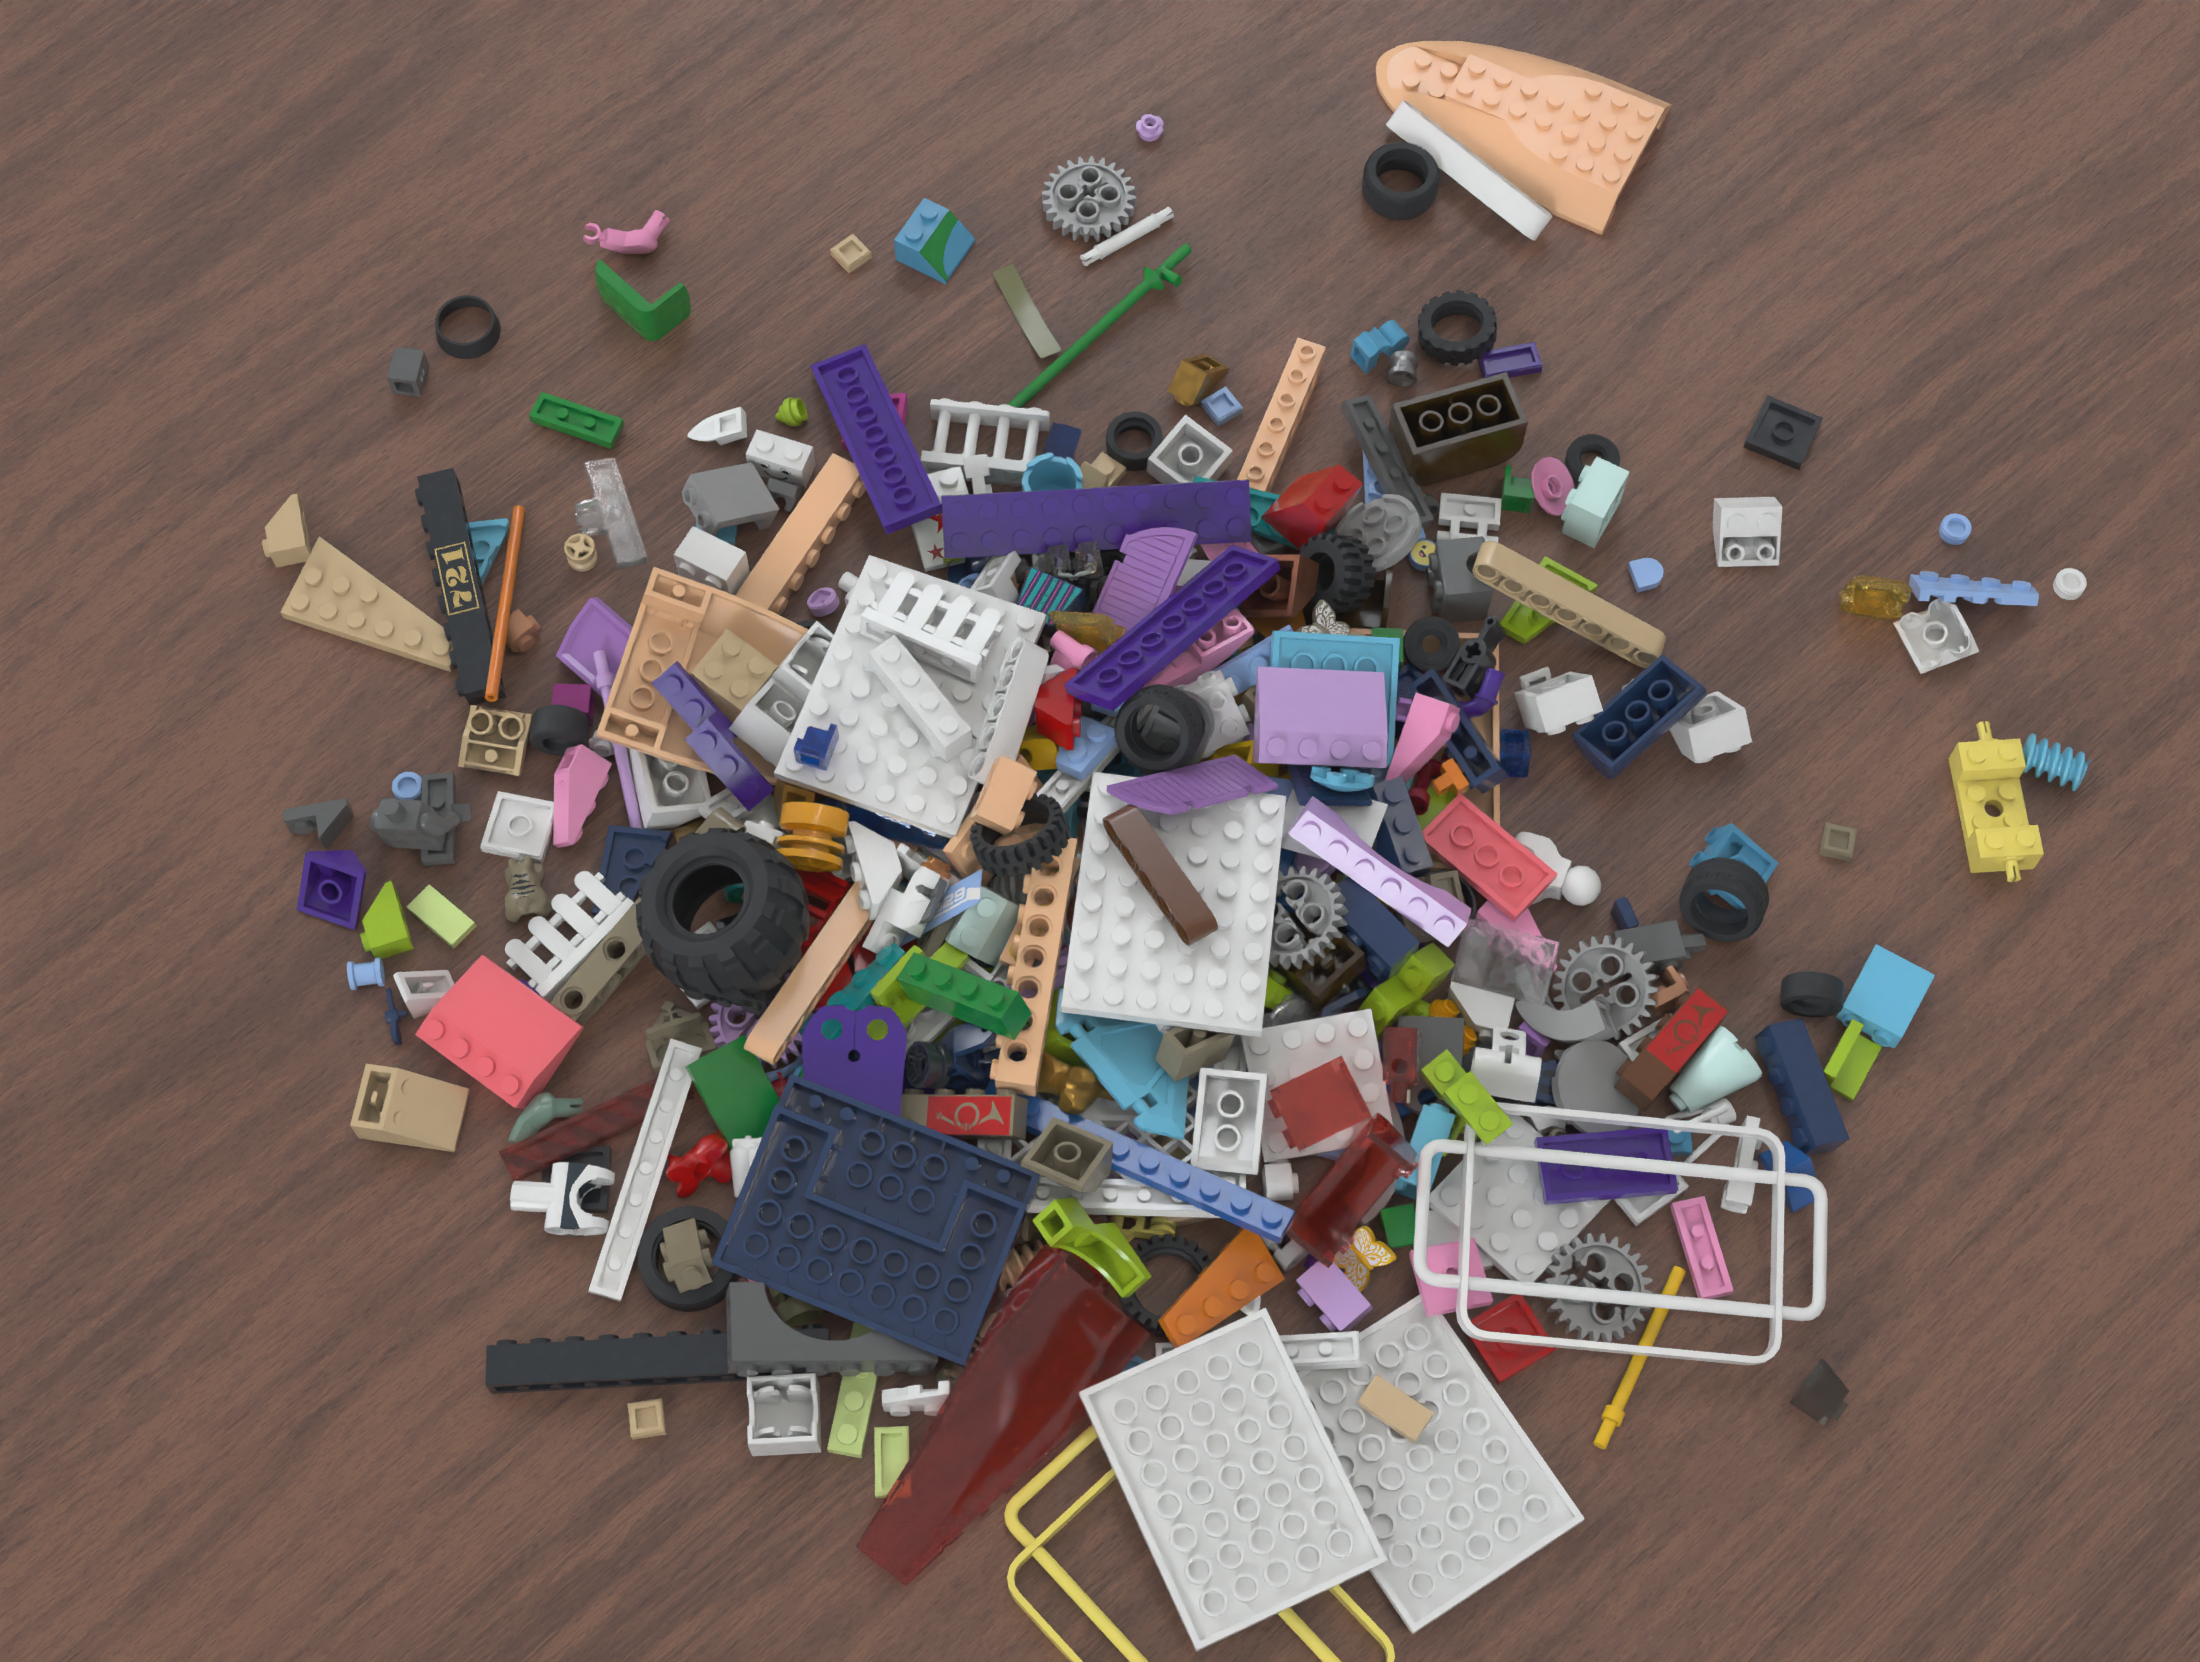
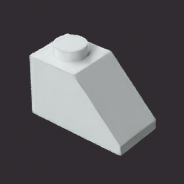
M1451 981L1447 999L1452 1000L1458 1006L1459 1018H1464V1025L1471 1027L1480 1041L1490 1043L1492 1042L1494 1027L1508 1028L1515 997Z

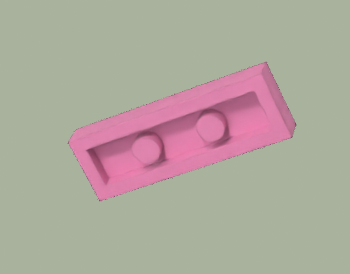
M1705 1196L1672 1203L1670 1208L1698 1298L1713 1299L1731 1295L1734 1290Z

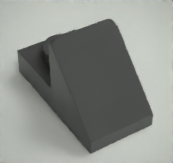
M346 798L283 810L284 822L291 834H309L318 829V837L324 849L330 847L354 817L353 810Z

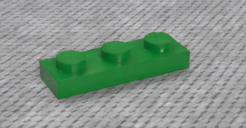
M544 392L540 393L529 414L530 421L610 449H613L624 427L622 418Z

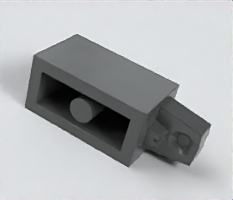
M1677 920L1614 931L1611 938L1613 945L1618 937L1624 938V948L1630 943H1635L1634 954L1645 951L1647 954L1642 962L1654 963V966L1648 970L1649 973L1660 971L1661 974H1664L1665 968L1671 965L1677 971L1682 967L1684 961L1691 960L1692 954L1703 952L1706 947L1703 933L1685 935L1684 931L1679 930ZM1613 957L1618 973L1620 963L1617 958ZM1627 973L1622 978L1629 977L1630 979L1632 975Z

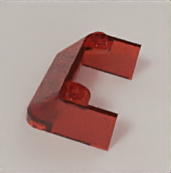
M1377 1112L1300 1203L1286 1234L1329 1268L1334 1261L1336 1253L1339 1251L1341 1254H1344L1353 1244L1355 1238L1351 1234L1356 1225L1394 1180H1398L1401 1176L1407 1179L1419 1164L1416 1161L1418 1153L1389 1120Z

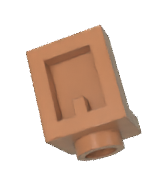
M1672 965L1665 968L1662 976V981L1665 985L1657 987L1660 988V992L1651 993V998L1656 1000L1658 1005H1648L1647 1009L1653 1014L1652 1017H1649L1650 1019L1675 1008L1674 1005L1685 991L1689 992L1686 978L1681 972L1677 973Z

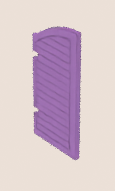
M1172 527L1151 528L1132 535L1126 534L1119 550L1126 554L1123 563L1118 560L1114 561L1091 614L1092 617L1098 618L1095 628L1086 625L1079 643L1089 645L1098 652L1099 656L1169 598L1175 590L1199 534Z
M1230 755L1171 771L1107 785L1106 791L1131 805L1159 813L1175 815L1189 811V806L1199 809L1247 797L1248 791L1253 792V794L1277 789L1278 784L1237 755Z

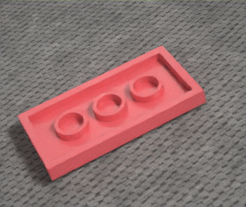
M1461 793L1422 831L1427 848L1432 854L1453 871L1458 870L1460 877L1514 922L1557 877V873Z

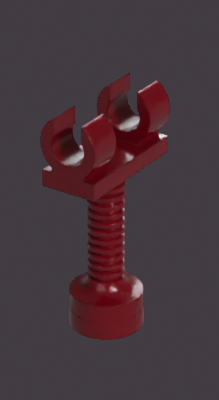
M1443 753L1441 761L1430 759L1416 773L1419 775L1416 786L1408 790L1416 815L1425 814L1429 808L1431 797L1427 790L1431 779H1437L1442 775L1440 773L1441 764L1449 760L1446 753Z

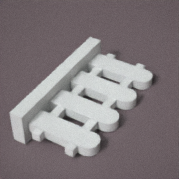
M900 572L895 579L888 577L885 582V588L888 590L881 602L874 601L870 608L866 607L861 615L860 634L880 643L896 635L913 657L976 683L981 675L982 660L985 661L989 655V650L985 648L993 635L1000 637L1003 631V626L999 625L1000 613L990 608L984 610L981 616L971 613V600L965 596L955 598L952 604L942 600L943 589L937 584H929L923 592L914 588V576L909 572ZM907 598L917 601L909 615L899 612ZM936 610L945 613L937 628L928 624ZM966 622L974 627L968 638L963 640L956 636Z
M588 871L578 873L574 882L580 891L573 898L568 897L566 894L556 895L551 902L556 914L549 921L541 916L532 918L528 928L534 936L526 944L519 939H512L505 946V952L510 957L506 963L513 970L519 966L532 979L528 984L532 988L535 987L539 995L548 1002L555 998L561 988L634 904L621 892L615 896L602 884L606 879L599 872L595 876ZM587 898L601 910L593 919L579 907ZM564 921L578 932L570 941L556 930ZM541 943L555 955L547 964L533 953Z

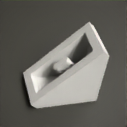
M448 970L396 972L393 975L403 1000L414 1019L430 1013L432 1008L454 985Z

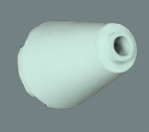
M1719 1026L1711 1033L1669 1087L1672 1093L1669 1099L1680 1112L1686 1109L1689 1113H1692L1756 1082L1761 1077L1762 1071L1746 1048L1742 1050L1736 1043L1738 1039L1725 1027Z

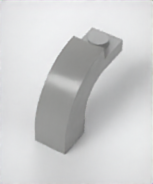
M1527 963L1515 968L1519 978L1516 980L1517 988L1520 994L1526 997L1515 1002V1005L1522 1018L1539 1033L1567 1045H1574L1582 1041H1605L1618 1035L1605 1004L1594 999L1572 1010H1557L1548 996L1539 969Z

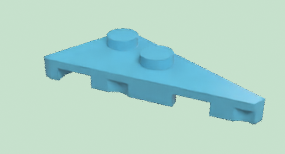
M508 518L469 522L482 586L510 529Z

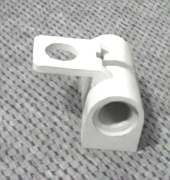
M1494 1027L1492 1049L1475 1047L1470 1071L1491 1096L1535 1103L1542 1058L1525 1055L1526 1033L1524 1031ZM1501 1036H1511L1517 1040H1507Z

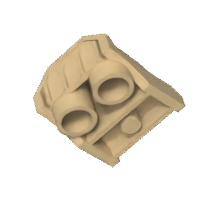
M471 705L462 736L458 766L521 776L533 714Z

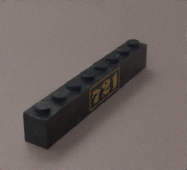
M449 468L417 476L419 488L415 489V495L419 506H423L425 515H421L420 518L424 532L430 535L431 541L426 542V547L430 559H435L436 568L432 569L433 579L436 587H441L442 596L437 597L441 613L446 614L448 623L443 624L447 641H452L454 650L449 651L453 669L458 668L460 677L455 679L456 689L459 697L464 696L471 706L488 702L485 699L494 637L461 484L454 469ZM502 674L498 699L506 697Z

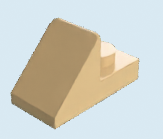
M1103 452L1092 464L1084 461L1080 467L1083 475L1082 488L1116 486L1126 474L1125 466Z

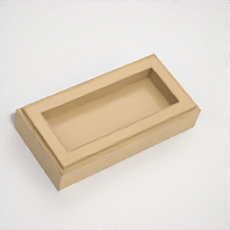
M1377 1374L1357 1402L1358 1406L1412 1443L1416 1442L1434 1414Z

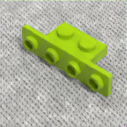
M947 942L931 957L933 960L960 970L970 960L967 953ZM915 945L899 959L895 966L870 991L878 1006L890 1007L899 1017L904 1028L926 1007L910 1000L896 979L914 952L926 957L924 951ZM873 1020L867 1027V1034L874 1040H881L888 1034V1025L883 1020Z

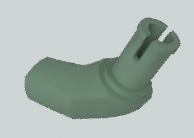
M550 1092L537 1094L518 1116L507 1141L516 1147L529 1149L530 1147L524 1145L532 1142L539 1130L549 1124L553 1117L580 1119L583 1114V1108H578V1105H583L582 1098H554Z

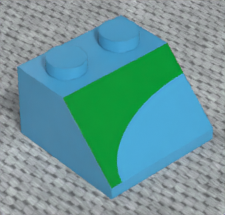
M923 198L894 239L895 257L897 261L946 284L974 245L975 238L949 209Z

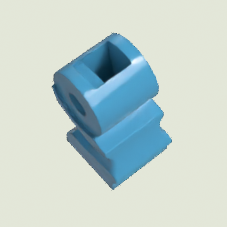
M1390 320L1379 329L1374 327L1370 332L1363 331L1358 337L1353 339L1350 357L1366 375L1377 365L1380 353L1383 352L1390 358L1392 353L1402 351L1407 346L1410 337L1395 320Z

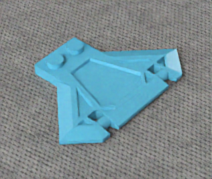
M1059 988L1055 1017V1028L1061 1035L1068 1032L1072 1034L1076 1041L1071 1043V1048L1091 1072L1094 1073L1124 1111L1131 1107L1139 1116L1133 1122L1139 1130L1183 1140L1185 1134L1188 1076L1175 1082L1155 1060L1164 1032H1160L1156 1024L1061 1012L1063 988ZM1083 1024H1084V1026L1089 1030L1088 1033H1087L1086 1030L1082 1027ZM1145 1099L1152 1106L1151 1108L1145 1103Z

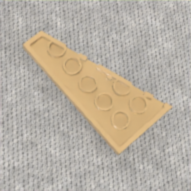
M320 536L318 537L280 612L282 617L452 672L453 667L449 651L454 649L452 641H447L444 627Z

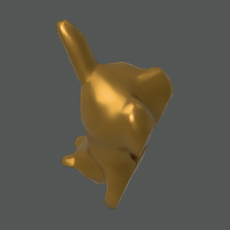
M1043 1052L1037 1092L1060 1097L1058 1106L1062 1111L1077 1115L1083 1113L1086 1108H1089L1097 1098L1115 1101L1088 1067L1072 1066L1062 1062L1060 1058L1057 1059L1051 1054Z

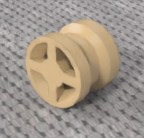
M578 533L567 539L564 550L569 566L579 572L592 569L598 560L592 538L586 534ZM584 552L587 553L584 556L579 557L580 554H583Z

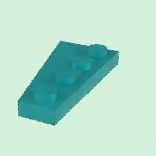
M895 943L880 950L876 955V959L866 969L859 970L853 976L852 982L842 991L834 993L829 998L826 1006L845 1005L847 1009L855 1011V1015L856 1011L864 1009L867 1005L874 1006L875 1000L870 991L906 952ZM813 1015L805 1020L803 1027L798 1031L801 1036ZM828 1019L821 1028L823 1036L830 1040L840 1037L843 1030L842 1024L836 1019Z

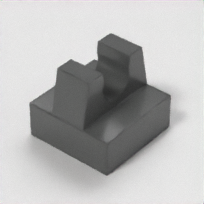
M769 478L767 489L776 504H778V500L781 497L786 500L784 510L788 512H793L799 499L803 497L805 490L804 486L778 478Z

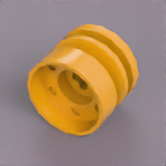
M784 803L782 805L779 826L793 833V835L779 836L777 844L783 848L777 849V851L784 854L793 868L808 872L841 870L843 860L837 855H842L845 852V847L831 839L847 836L849 813L840 808L818 803Z

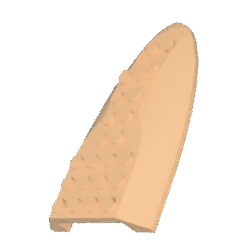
M1420 41L1399 45L1385 52L1378 59L1375 70L1376 85L1379 93L1393 112H1395L1402 100L1410 103L1550 214L1600 235L1603 234L1612 218L1617 199L1656 128L1660 129L1672 105L1616 81L1568 64L1498 46L1464 41Z
M653 567L596 737L679 765L715 774L686 742L685 738L693 730L652 685V682L676 661L690 675L726 629H729L779 667L808 629L740 597ZM738 737L732 740L764 778L771 785H776L777 778L774 776L776 766L766 761L760 753L747 743L742 742Z

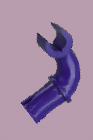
M1487 668L1479 692L1474 694L1475 698L1468 702L1459 701L1470 718L1480 717L1494 705L1498 704L1496 698L1505 677L1504 673Z

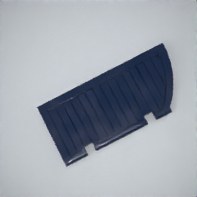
M1285 764L1300 806H1305L1312 796L1326 806L1372 805L1367 789L1353 792L1335 791L1320 785L1310 778L1313 765ZM1326 766L1331 768V772H1340V767Z

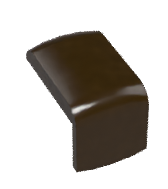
M1393 566L1385 570L1384 580L1372 579L1375 583L1374 587L1369 589L1371 595L1368 599H1363L1364 604L1360 608H1355V611L1350 613H1335V621L1345 622L1349 625V628H1386L1390 607ZM1304 606L1302 611L1306 626L1313 623V610L1308 606Z

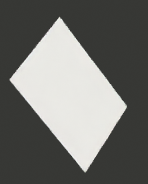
M1294 788L1291 791L1284 813L1283 827L1290 831L1294 820L1305 807L1299 805ZM1372 800L1371 806L1327 807L1339 814L1360 839L1372 848L1388 804ZM1289 832L1282 837L1281 848L1323 859L1289 835Z

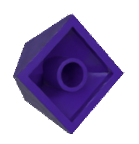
M352 850L308 851L305 853L297 904L298 911L353 930L358 928L367 871Z

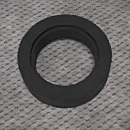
M698 1206L679 1207L662 1214L650 1224L639 1244L638 1266L648 1290L661 1304L677 1311L696 1312L713 1307L726 1298L729 1283L737 1282L740 1276L719 1268L711 1283L705 1284L698 1289H690L680 1293L677 1287L669 1284L660 1275L658 1257L661 1251L660 1243L665 1242L663 1228L695 1218L699 1230L705 1228L707 1233L715 1237L720 1243L728 1222L716 1212Z

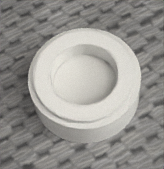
M2066 568L2057 574L2053 582V589L2059 597L2066 600H2075L2084 592L2087 585L2086 578L2080 571Z

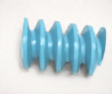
M2031 733L2022 748L2026 765L2023 773H2027L2032 767H2035V777L2039 778L2046 771L2048 772L2047 782L2050 783L2056 776H2060V786L2063 787L2070 780L2072 781V791L2075 792L2085 776L2090 758L2085 762V753L2082 751L2078 752L2073 758V749L2071 747H2067L2060 753L2061 746L2057 742L2048 749L2047 738H2043L2036 744V734Z

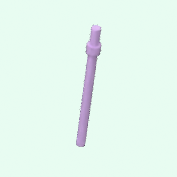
M600 650L593 653L597 670L595 680L597 690L602 693L605 707L615 679L614 674L610 673L606 652ZM612 742L630 827L644 829L627 749L625 746Z

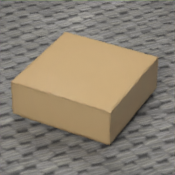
M854 234L830 249L831 256L848 273H851L872 258L871 252Z
M662 1398L628 1403L632 1440L667 1434Z

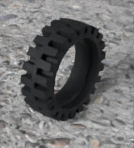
M1034 793L1030 800H1025L1021 811L1025 812L1020 827L1034 823L1046 825L1032 838L1019 844L993 846L995 841L1003 834L975 822L976 826H972L970 830L972 833L970 834V841L982 868L991 875L997 873L998 877H1005L1007 873L1009 877H1016L1018 871H1021L1022 875L1029 874L1030 868L1034 867L1035 871L1042 868L1041 863L1049 864L1054 861L1052 855L1058 857L1062 853L1061 848H1066L1068 845L1067 840L1070 839V829L1066 817L1055 798H1048L1046 794L1037 796Z
M1164 1234V1238H1159L1158 1235L1151 1236L1149 1241L1144 1239L1138 1243V1247L1132 1248L1143 1264L1158 1256H1177L1190 1263L1198 1275L1205 1267L1212 1263L1204 1249H1199L1196 1242L1192 1240L1188 1242L1186 1237L1178 1235V1238L1172 1237V1234ZM1136 1292L1126 1298H1122L1118 1293L1126 1317L1131 1319L1134 1326L1137 1328L1141 1327L1143 1332L1149 1335L1150 1333H1155L1156 1337L1163 1338L1166 1335L1158 1322L1162 1316L1154 1315L1146 1310L1137 1299Z

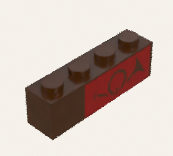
M1699 985L1691 994L1687 991L1682 994L1674 1005L1678 1010L1673 1016L1666 1013L1655 1026V1029L1659 1032L1652 1039L1647 1035L1635 1050L1639 1053L1635 1060L1632 1061L1627 1058L1616 1072L1620 1078L1614 1088L1644 1112L1730 1011V1009Z

